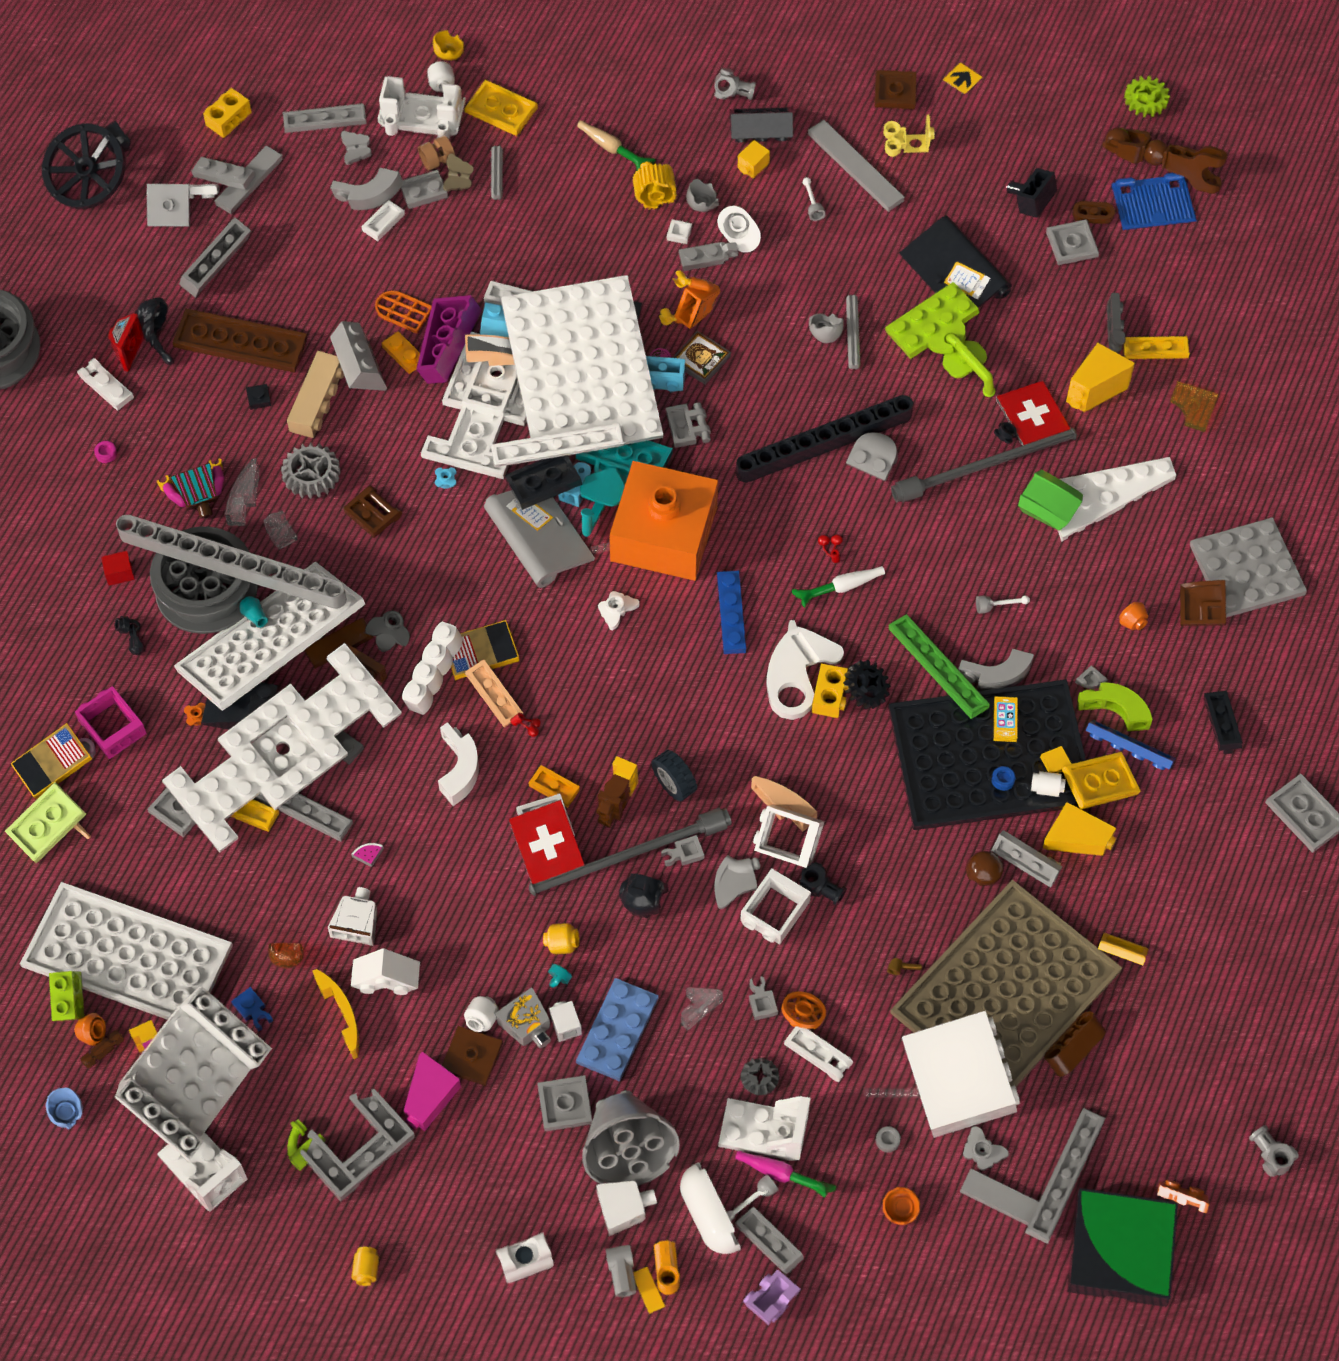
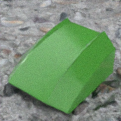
M1041 469L1034 473L1032 480L1023 494L1020 495L1018 506L1023 513L1060 531L1070 522L1082 503L1083 494Z

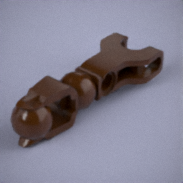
M1116 127L1107 132L1102 146L1108 151L1115 153L1118 157L1133 164L1143 162L1145 159L1147 163L1153 166L1162 165V169L1165 168L1169 172L1186 177L1196 190L1210 194L1220 191L1221 178L1211 173L1208 167L1220 168L1226 163L1228 156L1224 150L1213 146H1205L1200 150H1193L1171 143L1167 146L1161 140L1154 139L1151 141L1152 137H1150L1149 132Z

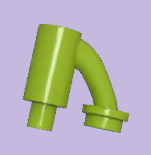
M297 1119L295 1122L292 1121L290 1123L293 1128L290 1133L287 1152L289 1161L301 1171L308 1163L301 1156L300 1152L303 1150L307 1153L312 1139L309 1138L297 1149L299 1135L303 1137L305 1135L304 1132L307 1131L305 1125ZM318 1134L319 1138L323 1142H325V1138L321 1134Z

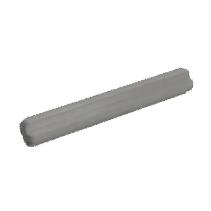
M848 295L846 297L848 367L850 369H859L858 297L856 295Z

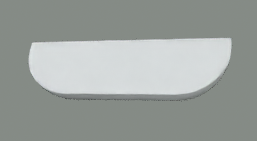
M700 1162L692 1165L682 1176L680 1191L705 1244L711 1250L721 1254H730L741 1250L740 1244L733 1233L735 1232L733 1225L707 1172L701 1168Z

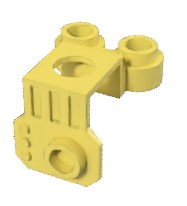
M929 114L926 116L925 134L906 135V127H900L895 121L887 122L884 125V136L888 139L885 143V152L891 157L900 154L901 149H904V153L929 152L930 140L934 139V127H930ZM918 139L922 144L920 147L914 148L910 145V141Z

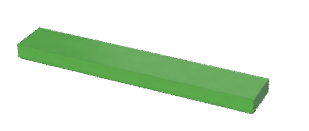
M907 614L889 624V630L971 719L989 709V702Z

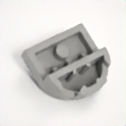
M867 433L858 438L846 464L886 482L894 464L898 460L897 447L894 441L884 434Z

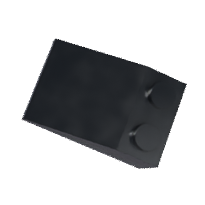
M261 682L223 711L207 698L201 725L231 729L278 693V685Z

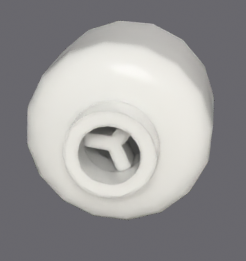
M439 61L428 68L429 85L433 90L443 92V83H455L453 68L450 64Z
M475 997L464 1013L467 1026L476 1032L490 1030L497 1019L495 1013L499 1011V1008L490 997Z

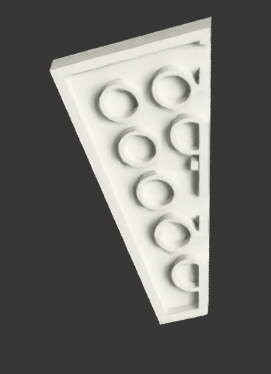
M1170 457L1060 479L1083 494L1082 503L1070 522L1058 531L1061 542L1068 539V536L1084 530L1086 526L1093 522H1099L1119 511L1133 500L1141 499L1144 494L1155 491L1175 480L1176 473Z

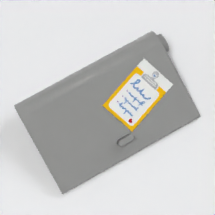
M512 491L491 495L486 499L484 509L539 588L551 584L559 572L594 561L595 557L553 497L523 510Z

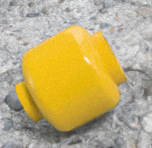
M570 923L552 924L543 935L544 946L548 947L552 954H571L579 946L578 929H574Z

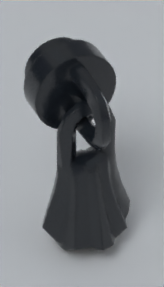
M128 616L116 618L115 630L119 631L120 634H127L128 631L130 633L129 651L136 656L143 653L145 646L137 634L141 627L140 623L137 620L129 619Z

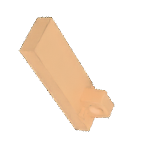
M484 659L465 671V675L504 728L511 724L510 719L516 714H523Z

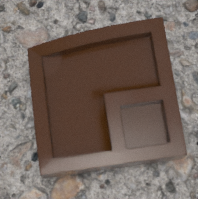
M1225 580L1180 584L1181 626H1226Z

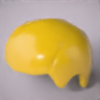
M444 30L434 35L433 49L437 57L452 61L462 55L464 43L458 35L453 37L449 34L448 30Z

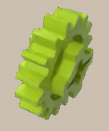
M1140 76L1139 81L1133 79L1132 84L1127 85L1124 96L1126 98L1125 104L1130 105V111L1135 109L1136 115L1141 112L1143 117H1146L1148 113L1154 117L1155 112L1161 114L1162 109L1167 108L1170 97L1168 95L1169 89L1164 88V82L1159 84L1158 78L1153 81L1150 76L1147 77V80Z

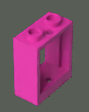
M113 686L102 690L97 697L83 703L75 711L80 724L108 759H111L147 734L143 723ZM115 703L130 723L106 740H103L88 721Z

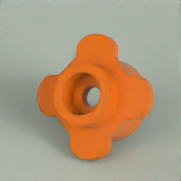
M198 703L196 706L188 705L184 708V713L187 714L186 723L189 726L201 725L205 709L204 703Z

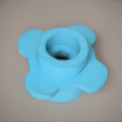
M453 467L449 469L437 468L435 470V475H437L435 485L444 489L455 486L456 469Z

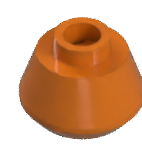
M1142 602L1131 603L1119 616L1120 624L1131 630H1141L1148 623V613Z
M90 1013L77 1021L74 1031L80 1041L90 1046H96L105 1036L106 1025L99 1014Z

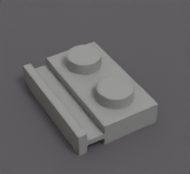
M438 170L405 179L400 187L408 209L448 198L447 191L443 189L444 183Z

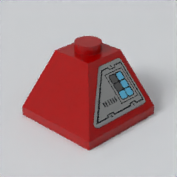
M134 313L118 319L115 326L111 327L108 335L112 348L123 370L129 372L144 340L138 315Z

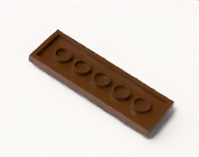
M185 308L172 344L174 348L295 373L308 337L307 333Z

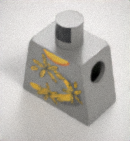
M532 987L495 1013L496 1022L522 1046L527 1045L533 1040L541 1049L551 1041L545 1033L550 1028L549 1017Z

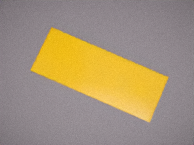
M648 1267L633 1272L635 1283L649 1314L665 1307Z

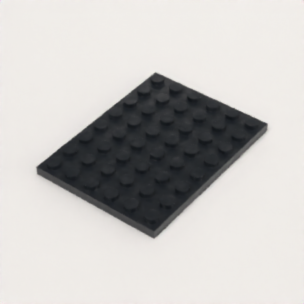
M1067 679L978 691L990 705L989 709L972 719L949 695L889 704L888 709L913 830L1062 810L1066 802L1079 807L1063 772L1058 773L1061 774V779H1065L1064 793L1059 792V797L1036 794L1035 791H1031L1033 773H1039V771L1048 772L1040 758L1041 754L1062 746L1071 764L1086 761ZM994 697L1017 698V742L994 741ZM1006 766L1014 771L1015 782L1012 788L1009 790H999L994 787L992 775L996 768Z

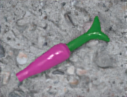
M740 1150L736 1154L735 1159L750 1165L779 1182L793 1181L815 1190L822 1197H826L828 1193L836 1189L835 1184L817 1181L794 1172L791 1165L785 1162L748 1154Z

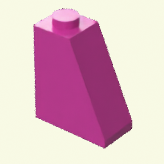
M423 1052L418 1057L404 1112L409 1125L415 1129L420 1127L425 1131L458 1092L461 1084L459 1078Z

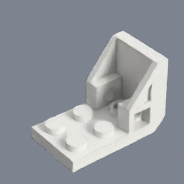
M798 1096L778 1100L775 1103V1107L728 1098L718 1147L789 1161L800 1160L809 1115L810 1098Z
M204 1132L201 1136L204 1142L189 1161L169 1144L157 1154L196 1199L210 1212L247 1180V1177L240 1162L225 1150L221 1151Z

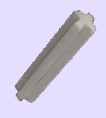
M493 146L491 151V198L493 200H500L503 194V148L501 146Z

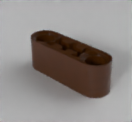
M1085 1012L1045 1052L1044 1058L1058 1077L1066 1076L1105 1036L1106 1030L1093 1012Z

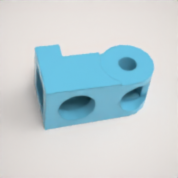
M584 462L574 465L583 483L585 477L591 474V468ZM581 485L559 494V500L579 507L583 499L580 494Z

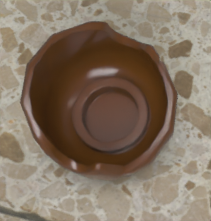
M981 851L974 854L968 860L965 870L969 880L975 881L979 886H989L1001 879L1004 868L1001 859L997 855L989 851Z

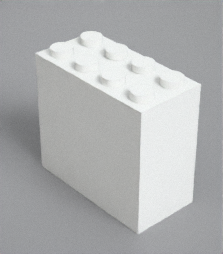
M986 1011L902 1037L934 1138L1017 1112L1016 1105L1020 1104L1019 1096L1015 1085L1010 1087L1009 1082L1012 1081V1075L1008 1063H1002L1001 1059L1005 1058L1000 1039L995 1040L994 1038L997 1035L993 1017H987Z

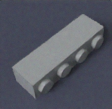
M234 217L182 275L179 285L196 298L248 240L251 230Z

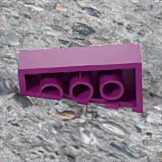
M472 295L433 299L416 369L427 384L447 382L465 345V335H470L482 311Z

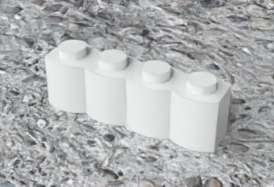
M440 622L436 626L432 635V641L423 651L422 661L415 667L412 680L403 691L402 699L409 710L424 715L430 709L433 695L440 689L443 676L451 668L453 656L457 654L462 645L463 639L456 626L445 622Z

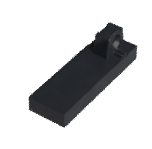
M1227 691L1204 693V702L1219 751L1223 750V754L1233 753V749L1242 748L1243 742Z

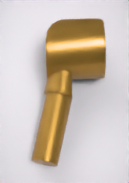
M894 958L889 963L887 972L892 975H900L901 969L921 970L922 965L903 963L901 959Z

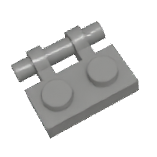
M695 403L693 405L694 410L690 411L687 404L666 407V415L675 448L696 444V436H700L703 443L711 441V430L706 423L705 418L707 415L705 409H702L701 403ZM691 420H696L698 426L693 427Z

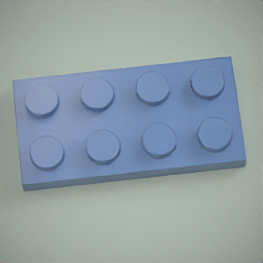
M615 978L576 1059V1064L621 1081L659 999L658 995Z

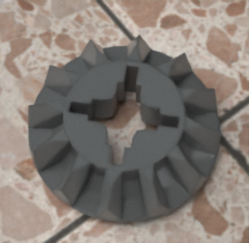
M763 1057L759 1059L752 1058L751 1061L744 1064L741 1072V1082L750 1093L766 1095L772 1092L778 1085V1068H776L772 1060L769 1061ZM762 1068L763 1075H767V1077H763L760 1084H758L757 1076H753V1074H757L758 1070Z

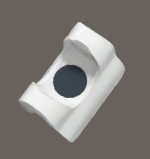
M544 1233L496 1250L507 1283L520 1280L554 1266Z

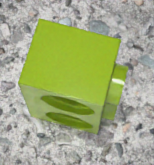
M81 971L49 973L52 1021L79 1020L84 1017Z

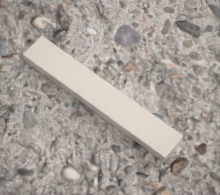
M617 423L491 444L495 467L620 447L624 446L621 425Z

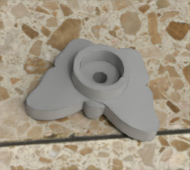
M347 131L341 133L342 142L347 148V153L344 157L347 165L358 162L360 159L364 160L372 155L371 149L368 147L370 139L367 135Z
M973 1126L971 1128L963 1156L967 1160L973 1159L974 1162H977L979 1170L984 1171L991 1168L993 1163L997 1164L1008 1157L1009 1153L1006 1148L1000 1145H992L990 1140L985 1139L984 1133L979 1127Z

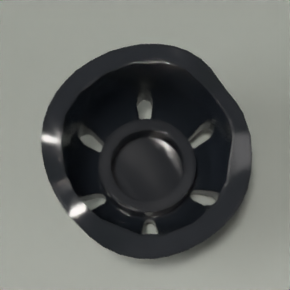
M116 120L108 124L105 129L119 140L124 153L130 150V139L122 131ZM109 143L107 148L115 154L114 148Z

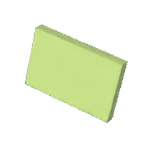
M54 782L5 832L35 863H38L86 813Z

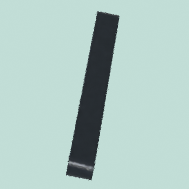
M900 395L744 454L737 459L736 477L741 482H751L856 442L864 434L880 433L906 423L912 418L913 400L907 395Z

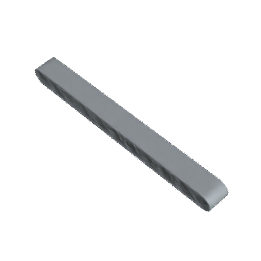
M122 515L117 519L116 527L120 539L127 544L330 608L338 609L346 603L344 585L336 579L132 515Z

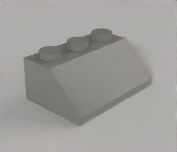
M341 321L330 336L349 388L385 391L387 389L385 381L361 324Z

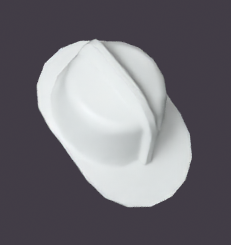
M729 206L721 211L718 217V227L729 243L736 242L740 252H751L756 249L760 243L761 235L758 226L751 216L738 206Z

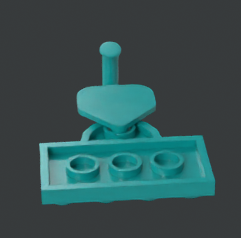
M648 440L620 447L576 454L577 460L595 465L594 473L587 475L580 487L581 496L595 502L592 509L584 508L581 510L583 535L585 537L591 535L605 506L612 507L620 503L632 461L666 468L673 454V448Z

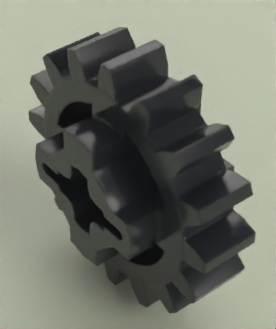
M860 660L848 668L849 671L844 674L848 680L844 681L843 684L849 688L845 692L851 693V701L856 699L857 706L864 705V709L870 707L874 709L886 702L885 698L890 695L886 689L890 688L891 685L886 683L889 677L882 675L883 668L878 670L877 663L875 662L871 665L870 660L864 662Z

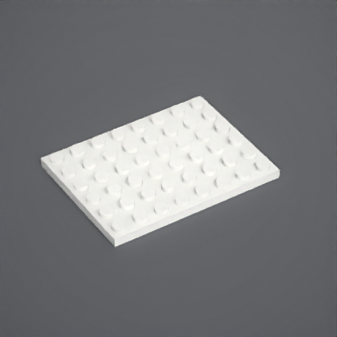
M628 275L501 297L530 438L617 423L621 425L624 445L663 438L662 426Z

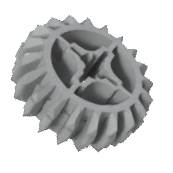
M310 443L309 447H305L302 444L301 449L294 447V454L288 453L287 459H283V466L281 468L283 482L286 483L288 490H292L294 495L299 493L301 498L305 495H308L310 499H312L313 495H317L320 498L322 492L328 494V488L334 489L335 483L339 481L341 473L339 460H337L334 452H330L328 447L322 448L320 443L316 447L312 443ZM328 468L326 473L322 477H320V475L324 473V470Z

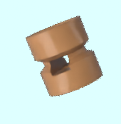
M445 135L434 139L433 143L427 142L418 146L420 158L428 171L439 167L440 163L447 164L446 161L449 154L455 155L453 147Z

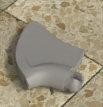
M729 855L725 857L717 870L714 885L716 902L719 909L726 908L738 896L757 890L754 870L760 869L758 858L736 860Z

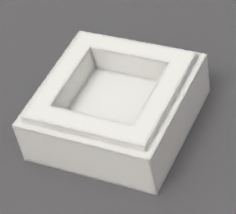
M672 219L667 240L687 244L692 230V223Z

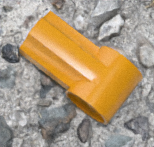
M669 1240L660 1241L654 1244L657 1286L661 1293L671 1295L679 1288L675 1242H670ZM669 1276L674 1278V1281L666 1284L662 1279Z

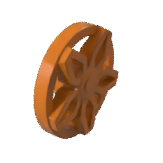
M799 991L788 994L784 998L781 1007L784 1017L793 1027L817 1029L823 1023L826 1016V1008L821 1000L807 992ZM796 998V1002H788L789 1000ZM821 1014V1018L818 1020L817 1015Z

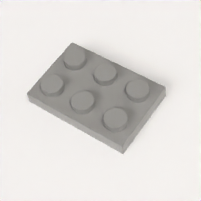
M1299 774L1267 798L1265 802L1312 853L1339 833V813L1302 774Z

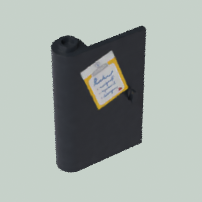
M949 216L940 218L899 252L900 256L935 294L954 282L979 308L993 296L996 299L1005 298L1011 292L1012 284Z

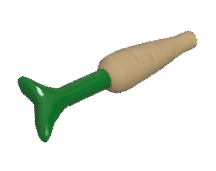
M582 120L577 125L578 128L583 130L612 154L619 153L633 162L637 171L641 169L640 165L642 163L651 162L653 164L656 161V158L637 156L623 147L617 137Z

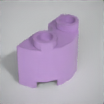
M777 1270L772 1276L767 1274L759 1284L762 1288L756 1292L752 1290L743 1302L769 1325L771 1321L775 1322L789 1307L787 1304L794 1296H797L800 1288Z

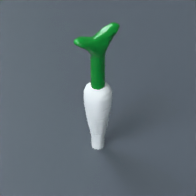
M883 566L875 569L850 572L836 576L832 583L810 590L792 589V594L801 599V604L805 608L814 597L832 591L837 593L847 592L878 576L884 575L885 571Z

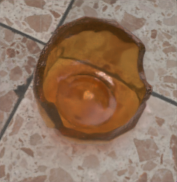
M270 943L268 945V957L275 966L289 969L303 961L304 948L302 944Z

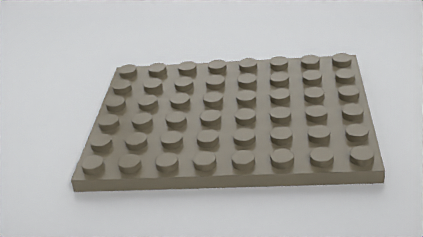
M1011 880L897 1002L890 1013L913 1033L986 1011L987 1017L992 1016L996 1026L997 1035L994 1038L995 1040L1000 1039L1005 1058L1001 1059L1002 1063H1008L1012 1075V1081L1009 1082L1010 1087L1014 1085L1017 1087L1042 1060L1045 1052L1117 977L1122 971V967L1014 880Z

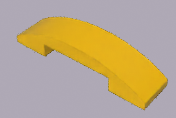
M315 969L313 970V975L324 999L334 996L349 1028L342 1030V1035L353 1059H356L359 1054V1033L350 1003L339 986L330 977Z

